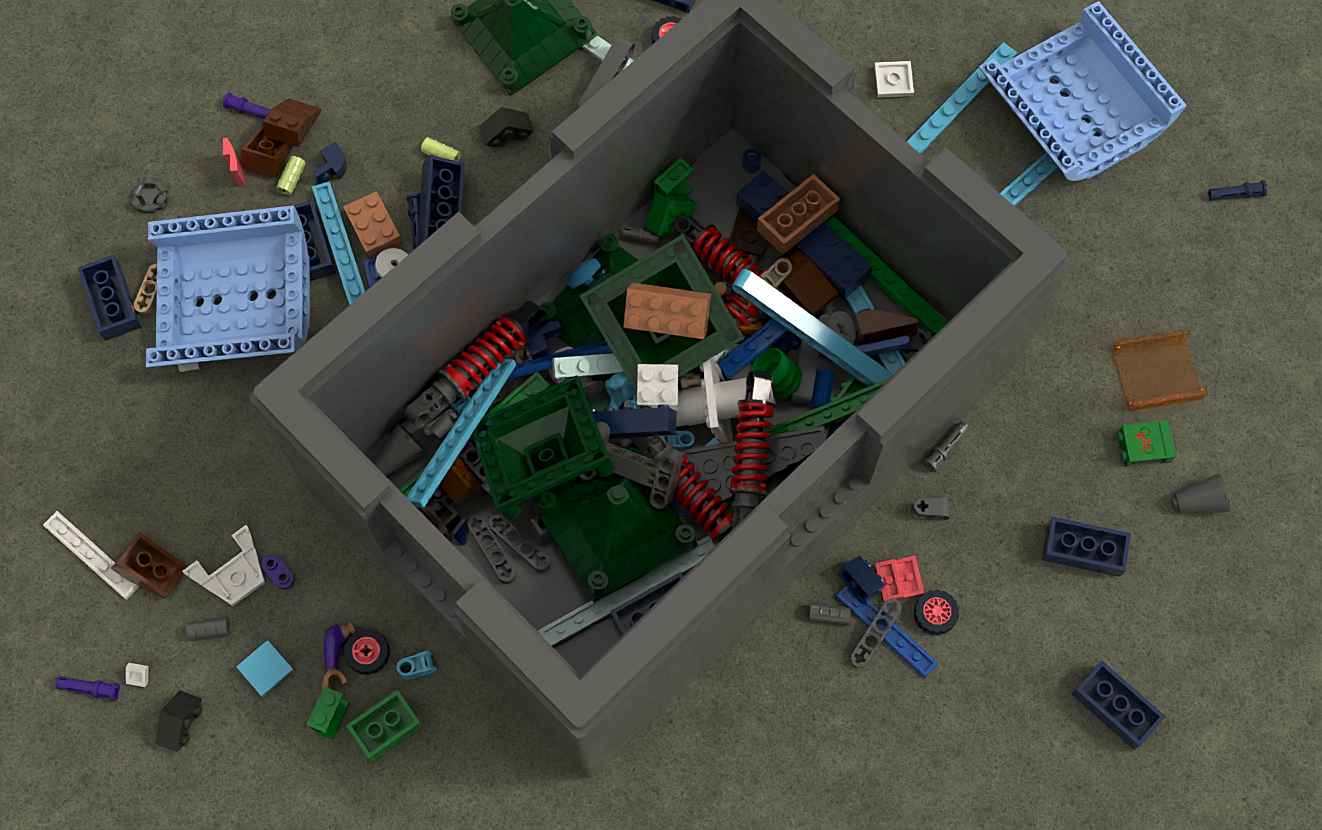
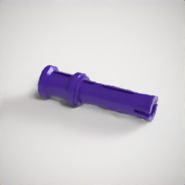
M230 92L225 95L223 100L224 108L230 107L237 110L238 113L246 112L265 119L270 112V109L250 103L244 97L233 96Z
M59 676V679L56 681V689L91 694L94 698H110L111 701L117 700L120 691L119 683L107 684L103 683L102 680L89 682Z

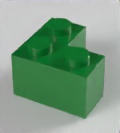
M655 192L645 227L657 235L672 236L675 229V220L680 216L692 217L697 202L681 193H671L669 196H666L662 192Z

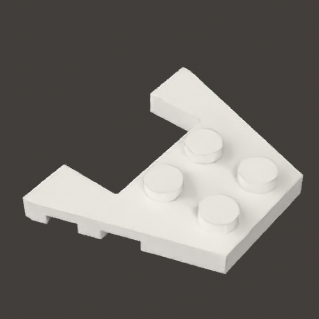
M247 525L232 535L243 551L211 575L207 574L198 561H195L183 570L186 576L231 606H235L266 583L250 529Z

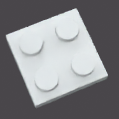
M911 61L877 62L874 64L877 98L914 95Z
M638 364L637 405H678V365Z

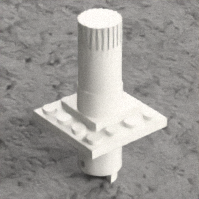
M712 357L700 364L701 372H704V378L700 379L701 386L678 391V405L669 406L677 411L676 427L707 423V427L711 428L712 434H715L716 439H719V442L722 444L733 442L731 418H736L739 413L738 401L745 399L746 378L726 381L725 375ZM771 384L769 402L776 405ZM630 400L625 401L624 407H632ZM642 405L650 406L651 408H658V405Z

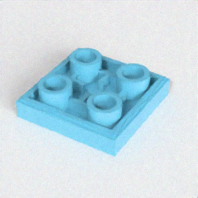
M268 640L236 666L262 697L294 671Z

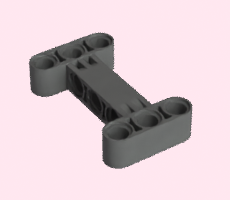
M444 413L430 426V429L444 441L457 420ZM469 437L458 455L480 478L482 487L491 495L479 454L475 462L471 461V456L474 453L478 454L476 444Z
M597 422L608 454L615 465L613 473L651 487L650 502L652 506L657 509L664 508L673 499L683 462L681 453L677 450H670L659 462L608 443L610 436L609 426L605 422ZM593 469L580 475V477L584 480H590L596 473Z

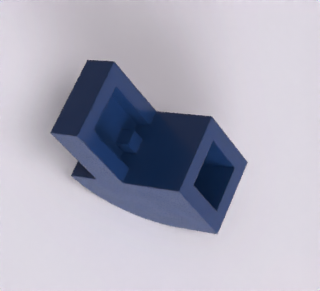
M334 142L320 151L326 163L312 171L319 184L330 181L334 175L339 180L347 170V162L343 151Z
M558 320L547 322L543 327L539 324L527 334L530 341L526 343L532 359L552 354L547 340L565 333Z

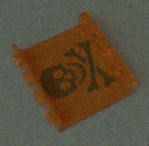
M1175 330L1170 334L1157 333L1152 337L1139 336L1134 340L1121 339L1115 343L1112 352L1129 412L1197 401L1206 397L1208 394L1206 386L1200 387L1186 340L1190 330Z

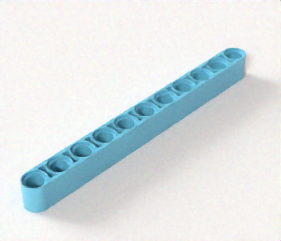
M741 269L732 285L734 291L869 387L894 375L753 272Z

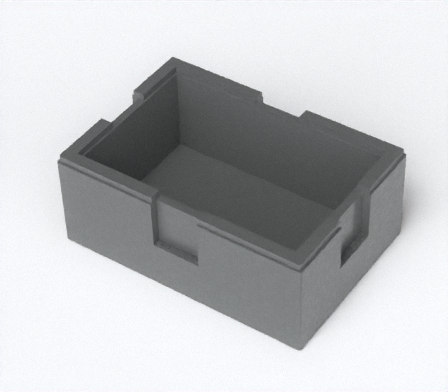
M704 0L552 131V134L549 136L552 160L476 226H473L460 212L456 213L261 381L249 396L251 403L300 480L588 778H593L1024 355L1071 263L1063 247L947 147L929 162L852 95L856 77L854 67L776 0ZM748 149H756L761 153L760 169L753 174L747 173L742 167L743 154ZM679 158H682L694 169V173L685 180L693 187V191L687 196L697 202L692 217L704 228L710 224L716 226V229L722 233L720 241L724 238H730L739 207L736 205L737 193L763 170L789 193L814 174L840 198L838 211L825 220V223L836 217L948 323L926 344L923 342L921 334H919V341L925 345L919 351H907V353L916 352V354L908 362L902 356L906 364L809 457L801 460L803 463L791 474L787 472L786 468L767 478L766 482H761L766 484V492L770 494L696 566L682 574L684 577L623 636L611 615L552 647L540 635L538 630L592 600L554 540L541 545L533 532L531 519L538 516L533 509V503L536 502L538 494L520 502L519 504L522 509L520 515L508 521L549 556L550 567L545 572L536 571L494 534L516 572L515 580L512 583L504 584L497 577L470 532L469 527L467 543L465 545L454 539L452 534L458 523L449 531L452 539L449 542L400 492L399 489L429 464L443 442L436 434L427 435L424 432V427L418 428L404 415L405 409L418 399L423 392L428 390L434 382L441 379L439 375L440 370H443L448 364L451 365L454 359H459V355L462 352L467 353V348L470 345L475 346V340L478 338L483 339V333L490 332V327L497 325L496 322L502 318L504 313L510 316L513 315L527 301H533L538 306L545 302L552 303L568 285L567 279L573 269L583 261L593 258L601 249L599 243L603 236L608 234L614 235L620 247L640 260L682 235L674 229L672 236H661L659 244L646 241L641 243L635 239L622 238L624 226L637 229L645 228V230L651 231L645 227L654 199V181ZM687 220L683 223L685 230L689 225ZM769 241L763 259L756 261L760 266L758 272L765 268L769 269L780 259L781 253ZM789 251L784 254V259L789 257ZM699 260L714 286L718 282L725 281L723 276L716 274L715 269L709 268L708 263ZM870 277L861 285L874 309L912 317ZM838 295L836 297L837 311L846 312L855 325V315L846 299L843 300ZM817 312L814 316L820 317L821 312ZM767 319L759 321V323H763V326L768 322ZM918 324V327H920V329L926 331L924 327ZM742 333L744 339L736 344H742L746 339H748L753 334ZM857 335L855 337L854 343L852 344L855 347L859 346ZM557 337L547 340L552 354L559 349L569 347ZM801 345L796 350L791 349L787 352V357L797 366ZM524 350L522 362L527 360V351ZM820 352L816 371L828 369L835 371L831 393L832 399L835 394L839 395L841 392L840 386L844 380H849L853 375ZM878 355L869 356L878 364L883 366ZM690 370L682 377L694 376L697 373ZM538 371V373L543 377L544 372L541 373L540 371ZM598 374L591 377L593 382L600 380L605 382L610 379L606 374ZM550 375L548 376L546 382L550 387L558 384ZM520 378L517 381L518 386L522 385L527 379ZM855 378V384H857L863 389L868 387L860 380ZM680 379L678 380V391L682 390ZM504 386L501 388L500 393L508 395L511 389ZM605 386L598 394L588 399L589 405L609 399ZM477 389L469 391L470 393L468 395L470 396V398L473 397ZM791 394L780 400L775 399L776 408L774 409L773 418H764V421L771 422L774 426L811 411L813 408L810 405L791 402ZM495 407L488 409L484 416L487 415ZM443 412L436 415L428 424L437 419ZM737 417L731 418L733 442L735 441V436L739 434L736 430V426L740 423ZM707 423L676 427V431L687 430L692 432L695 437L692 449L705 447L715 437V434L711 432V428L707 427ZM401 424L414 436L413 438L421 443L426 451L423 455L386 477L372 462L395 426ZM629 438L608 440V443L624 449L633 444ZM474 453L471 456L472 462H475L477 460V453ZM577 476L573 484L582 480V478ZM490 494L456 504L454 501L450 504L459 514L460 519L466 518L467 522L472 516L480 515L489 526L490 517L499 514ZM679 516L684 525H689L695 530L696 542L710 535L703 531L704 526H699L696 523L697 518ZM495 520L494 528L499 526L504 532L505 528L502 526L501 520L499 522ZM475 521L473 527H477L481 534L483 532L480 526L482 522L478 523ZM510 532L507 535V540L515 541L518 538V534L515 532ZM486 536L482 539L481 543L484 546H489L492 544L493 539ZM527 544L521 548L523 554H529L532 551V547ZM536 551V553H535V555H534L533 557H534V558L537 560V562H538V565H537V566H539V565H543V566H544V565H545V559L540 560V559L536 556V554L538 553V552ZM494 553L491 560L493 562H500L502 554ZM502 565L501 569L504 573L502 577L506 576L507 578H510V573L512 571L508 572L505 569L504 565Z

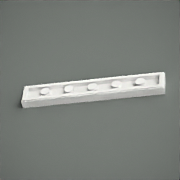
M58 511L43 524L45 528L126 600L139 588L138 585L126 580L113 571L111 567L115 562Z

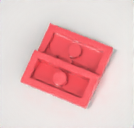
M223 138V156L237 186L244 187L245 178L241 164L229 140Z
M915 555L898 560L891 559L875 563L877 574L882 577L885 584L882 590L884 602L892 598L900 600L924 594Z

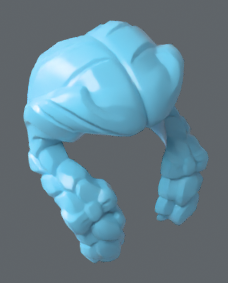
M624 371L612 375L610 379L605 381V389L611 397L608 408L620 410L619 407L622 403L631 397L633 399L630 400V404L633 409H639L642 406L637 405V392Z

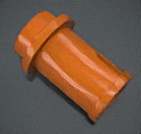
M757 321L750 323L748 326L742 325L739 327L742 330L741 333L754 334L763 326V323Z

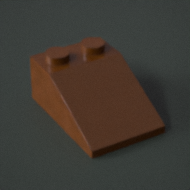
M289 98L272 108L263 121L265 137L299 147L319 116L321 108Z
M262 123L241 149V167L276 177L283 168L293 145L265 137L264 124Z
M797 250L787 258L792 264V270L777 287L784 291V296L814 316L836 298L838 292L815 264ZM779 264L777 266L778 271L786 273V266Z
M862 309L856 313L855 329L859 346L903 336H916L919 324L918 318L877 309Z
M458 456L440 482L441 487L456 504L489 494L482 487L480 478Z
M139 532L132 538L111 569L126 580L166 598L183 575V570L188 566Z

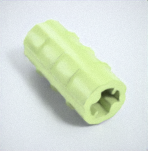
M429 137L423 141L421 146V152L427 155L458 161L461 156L460 152L453 149V147L446 146Z
M296 156L290 157L276 186L280 193L289 196L292 194L306 164L303 159Z

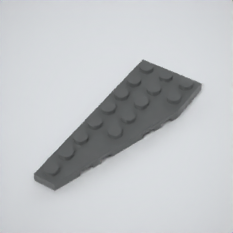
M824 426L774 434L769 440L762 439V441L771 446L769 450H764V454L769 455V460L763 461V464L768 466V470L762 471V475L769 478L809 457L826 441ZM736 441L679 451L686 454L690 461L687 465H694L695 468L692 473H701L699 481H708L706 489L708 490L711 487L715 489V493L712 495L713 498L719 495L722 497L721 502L734 496L729 493L731 478L735 476L732 473V467L736 465L733 463V457L737 455L734 452V447L738 444ZM674 495L676 510H685L682 506L683 502H678L676 495Z

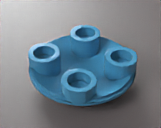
M591 258L577 265L567 279L568 286L571 289H575L582 284L585 286L589 285L593 281L592 276L600 268V263L596 259Z

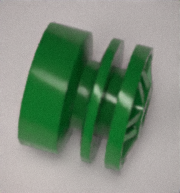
M778 348L767 349L755 359L751 366L752 371L771 374L774 399L780 400L791 395L797 389L802 379L801 368Z

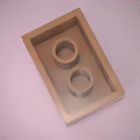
M377 191L343 206L346 216L368 259L377 257L385 249L397 248L403 245L400 235Z

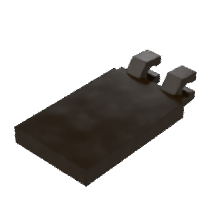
M739 207L728 247L735 244L737 246L736 253L742 250L745 253L744 257L752 258V266L757 260L763 259L768 240L757 231V223Z

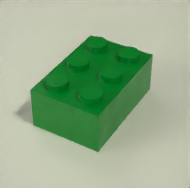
M398 690L346 725L371 762H374L423 727Z

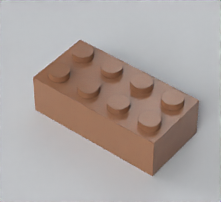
M813 174L758 218L757 231L784 255L838 211L840 198Z
M631 283L627 288L624 328L704 339L708 327L711 294Z

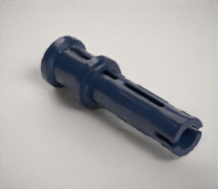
M1261 180L1259 183L1250 184L1245 182L1240 186L1209 189L1208 196L1210 201L1243 196L1246 199L1257 195L1264 197L1267 195V184L1265 180Z
M414 193L408 195L406 200L409 202L408 215L411 218L413 249H416L420 194Z

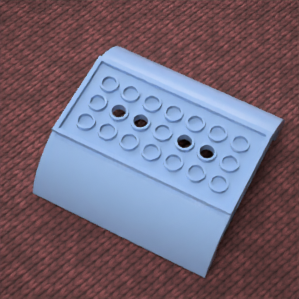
M1099 1L1083 10L1079 23L1001 65L993 58L979 66L983 75L1066 179L1070 181L1089 179L1143 149L1164 132L1187 106ZM1055 79V80H1057L1059 83H1058V84H1052V83H1050L1049 80ZM1066 92L1069 94V96L1062 97L1060 93ZM1087 118L1090 120V123H1083L1081 119ZM1095 130L1099 132L1101 136H1094L1092 134V131Z
M294 205L148 222V240L157 247L156 348H146V367L294 353L305 344L308 329L310 328V266L304 230ZM276 291V296L273 299H268L269 293ZM253 293H258V298L255 301H250V296ZM217 297H222L221 303L215 305V299ZM202 298H203V299H204L203 305L200 306V307H197V306H196L197 301H198L199 299H202Z

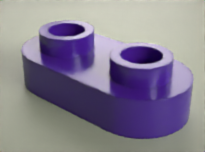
M268 555L263 559L262 569L278 588L288 589L294 584L295 578L293 573L278 556ZM274 561V565L268 567L269 562ZM282 576H287L285 581H280Z

